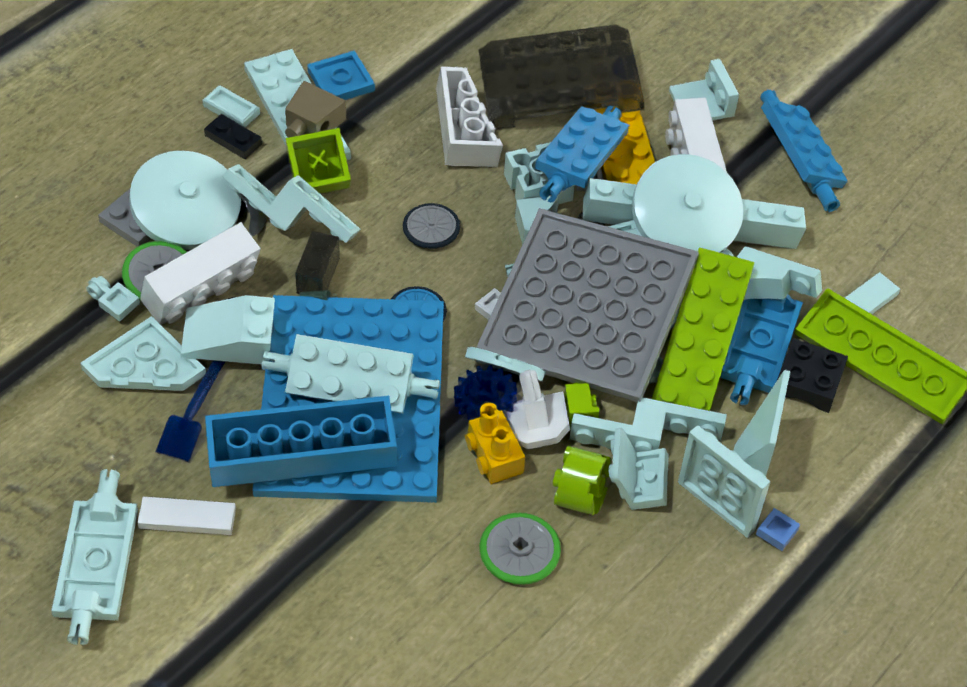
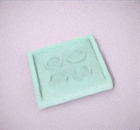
M698 425L689 432L678 483L748 538L756 530L770 481L761 471L752 468L743 461L738 453L729 450L721 444L712 433L706 432Z

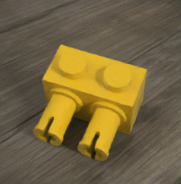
M494 403L483 404L480 407V417L469 420L468 433L465 434L468 449L470 451L474 450L476 453V462L482 475L486 474L490 484L524 474L525 455L503 411L497 410V406Z

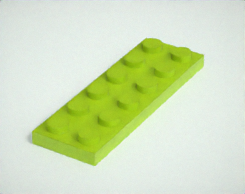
M699 247V256L679 309L652 399L710 411L755 262Z
M829 288L824 291L795 329V334L810 344L848 356L846 366L942 425L967 392V371Z

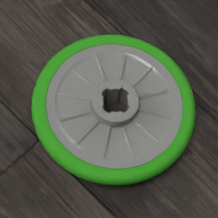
M163 241L148 242L136 247L126 257L122 267V277L126 288L138 296L141 301L144 276L187 252L177 245Z
M510 513L495 519L484 530L479 545L480 556L485 567L495 577L512 584H531L544 579L555 569L561 554L560 541L555 530L545 520L527 513ZM517 546H522L524 549L520 551Z

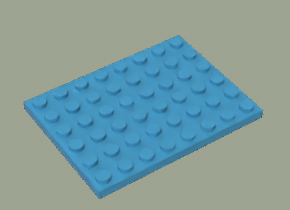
M273 295L275 303L270 352L291 355L296 334L411 353L414 355L412 364L414 377L440 380L439 389L427 388L439 392L437 399L411 394L406 399L403 414L392 412L397 443V466L253 483V497L437 503L444 301L327 297V300H321L309 296ZM265 370L261 409L333 402L285 393L288 379L287 373Z

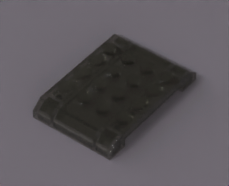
M617 24L488 42L478 50L489 122L492 121L495 130L516 127L515 120L577 112L581 106L591 109L617 106L621 113L645 110L630 33L628 29Z

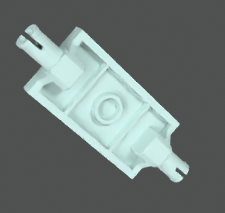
M296 334L291 355L265 351L263 358H266V360L275 362L262 360V370L267 369L287 373L288 379L285 390L287 394L333 402L389 395L391 411L403 414L406 399L411 394L437 399L439 393L437 390L427 388L439 389L440 380L414 377L412 373L414 355L411 353Z
M108 469L100 472L98 490L88 501L74 500L52 606L53 617L72 618L67 637L68 642L78 645L79 638H81V645L88 643L92 619L118 621L138 508L137 504L123 503L118 500L116 490L120 474L115 470H110L109 477H107Z

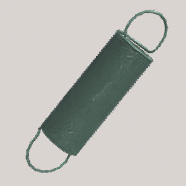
M329 290L299 293L300 296H309L321 300H327V297H330L331 294Z

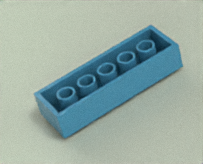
M389 395L205 416L212 487L397 466V443Z

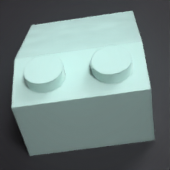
M245 295L188 307L185 317L181 357L261 365L262 360L269 361L263 358L265 351L270 352L275 298Z

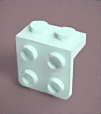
M616 428L614 439H611L610 443L613 464L609 465V477L611 482H615L621 498L626 500L631 510L666 506L668 452L665 448L636 452L623 428Z

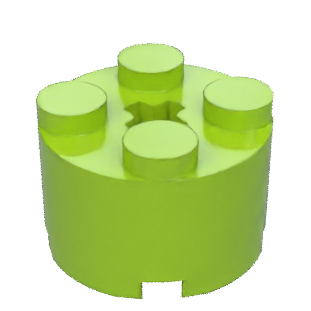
M567 446L563 457V468L557 469L553 478V487L558 488L554 497V505L585 514H598L607 494L608 488L605 487L606 477L610 478L609 465L612 464V459L603 454Z

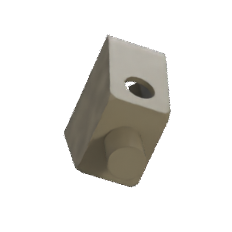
M303 81L285 109L286 126L288 127L285 130L286 136L290 138L335 129L346 120V100Z

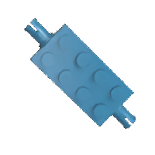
M774 90L764 91L760 96L761 101L764 103L761 108L802 180L807 183L812 193L817 195L825 211H835L839 208L840 201L837 199L832 188L842 189L848 180L842 172V167L831 154V148L824 142L820 135V130L809 117L810 113L806 108L800 105L794 106L781 102Z
M581 106L538 157L535 169L544 172L548 178V182L539 192L540 197L544 201L551 195L548 202H554L561 191H565L573 185L582 188L588 185L589 179L595 176L628 133L629 124L619 120L621 118V111L618 108L611 112L614 106H608L605 112L601 114L591 108Z
M789 294L784 300L768 298L747 299L743 301L720 377L736 383L730 396L732 402L737 404L739 396L742 395L740 405L748 404L753 388L767 393L771 391L779 377L803 302L792 299Z

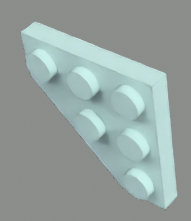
M152 316L81 362L82 370L102 388L184 391L206 376L205 367L197 359L181 357L182 345Z

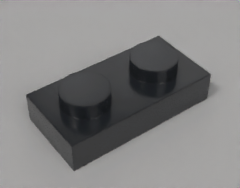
M220 114L204 128L206 137L243 159L248 158L262 145L261 136L223 114Z

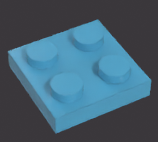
M355 50L307 64L308 73L314 84L341 99L348 100L375 91V83Z

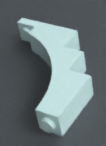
M746 246L737 256L738 258L755 262L744 300L768 298L784 300L791 290L817 298L822 292L821 271ZM678 309V311H677V314H676V316H675V319H674V321H673V324H672L671 328H673L674 325H675V322H676V319H677V316H678V313H679V309Z

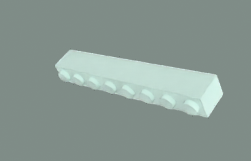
M590 178L583 198V220L613 225L634 220L632 197L637 184ZM742 199L743 220L740 230L733 241L791 249L797 248L806 230L803 207Z

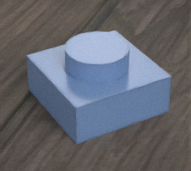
M774 508L759 526L756 535L783 551L798 532L800 524Z

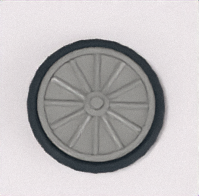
M426 203L414 207L406 214L402 224L404 234L408 240L419 247L427 249L447 246L457 238L460 231L458 216L448 207L435 203Z

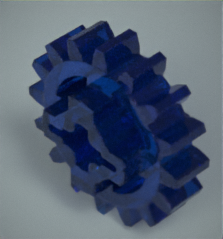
M479 365L475 373L466 370L467 378L458 377V385L454 386L455 406L459 409L460 415L467 413L468 421L473 420L475 417H480V407L485 403H494L497 406V410H502L504 415L505 411H514L513 404L518 402L517 384L513 382L511 374L504 376L503 368L495 372L492 365H489L487 370H482Z

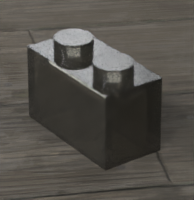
M315 231L311 232L295 272L296 292L298 295L300 292L328 290L340 259L338 236Z

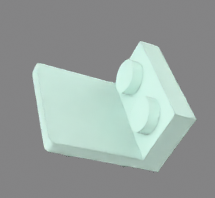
M720 59L710 61L709 70L706 72V79L673 85L669 88L673 101L676 99L706 97L712 121L735 116L739 93Z

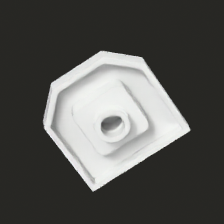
M525 370L519 375L524 396L523 400L506 403L508 423L519 445L526 449L557 444L570 430L564 393L562 391L544 395L541 393L536 371Z

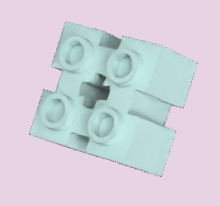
M551 142L536 145L535 151L529 153L526 148L505 153L504 176L511 190L516 189V200L540 197V189L548 182V178L544 172L535 169L538 157ZM575 185L559 193L557 196L559 197L558 204L573 201Z

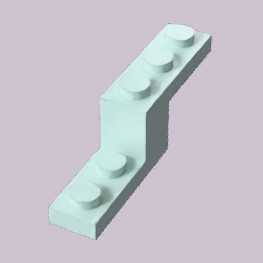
M239 164L229 168L222 176L232 190L244 195L254 209L262 211L269 217L270 222L275 227L284 231L293 227L306 210L309 211V215L315 221L326 225L336 239L345 243L353 239L361 230L299 175L290 179L277 197Z
M642 397L641 402H637L633 425L574 413L569 440L611 449L610 443L611 439H614L615 429L623 428L635 451L641 452L659 449L663 429L671 430L675 433L689 434L698 425L721 441L727 414Z

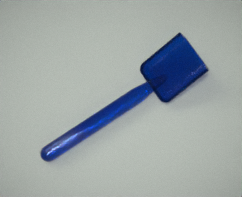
M212 361L190 400L183 417L177 415L169 416L155 453L165 454L189 463L202 430V425L192 419L198 413L226 361Z

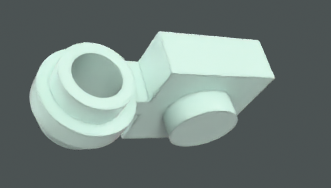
M102 276L93 277L88 281L87 292L94 299L98 300L99 307L119 322L140 304L139 297L119 282L111 288L108 281Z

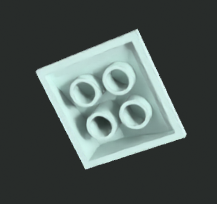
M787 370L783 371L733 451L740 455L743 461L752 468L761 471L765 477L776 445L790 371Z

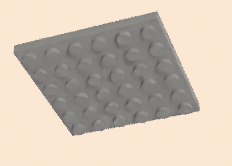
M539 208L476 348L534 365L545 371V375L572 383H588L592 389L635 402H641L687 289L699 252Z

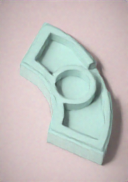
M468 347L465 355L466 358L486 366L498 368L516 375H520L525 370H535L539 381H543L545 371L539 367L491 351Z

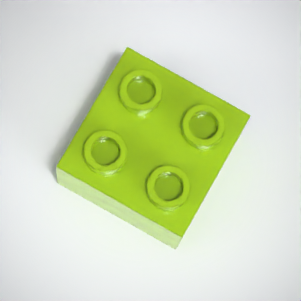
M340 128L286 138V149L293 178L299 175L320 194L350 188L351 178Z

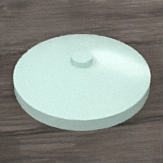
M170 151L151 158L139 168L131 183L129 204L135 222L151 239L174 244L184 250H192L235 226L240 212L241 196L228 186V182L222 177L227 169L218 161L197 152Z
M678 154L658 160L643 173L633 193L632 214L636 227L643 237L698 251L699 247L721 253L732 243L740 230L743 220V202L739 189L733 179L716 163L696 155Z

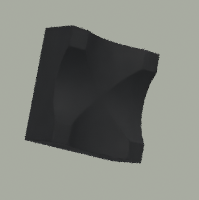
M793 338L779 374L780 377L784 370L790 371L785 397L806 401L819 410L829 413L848 356Z

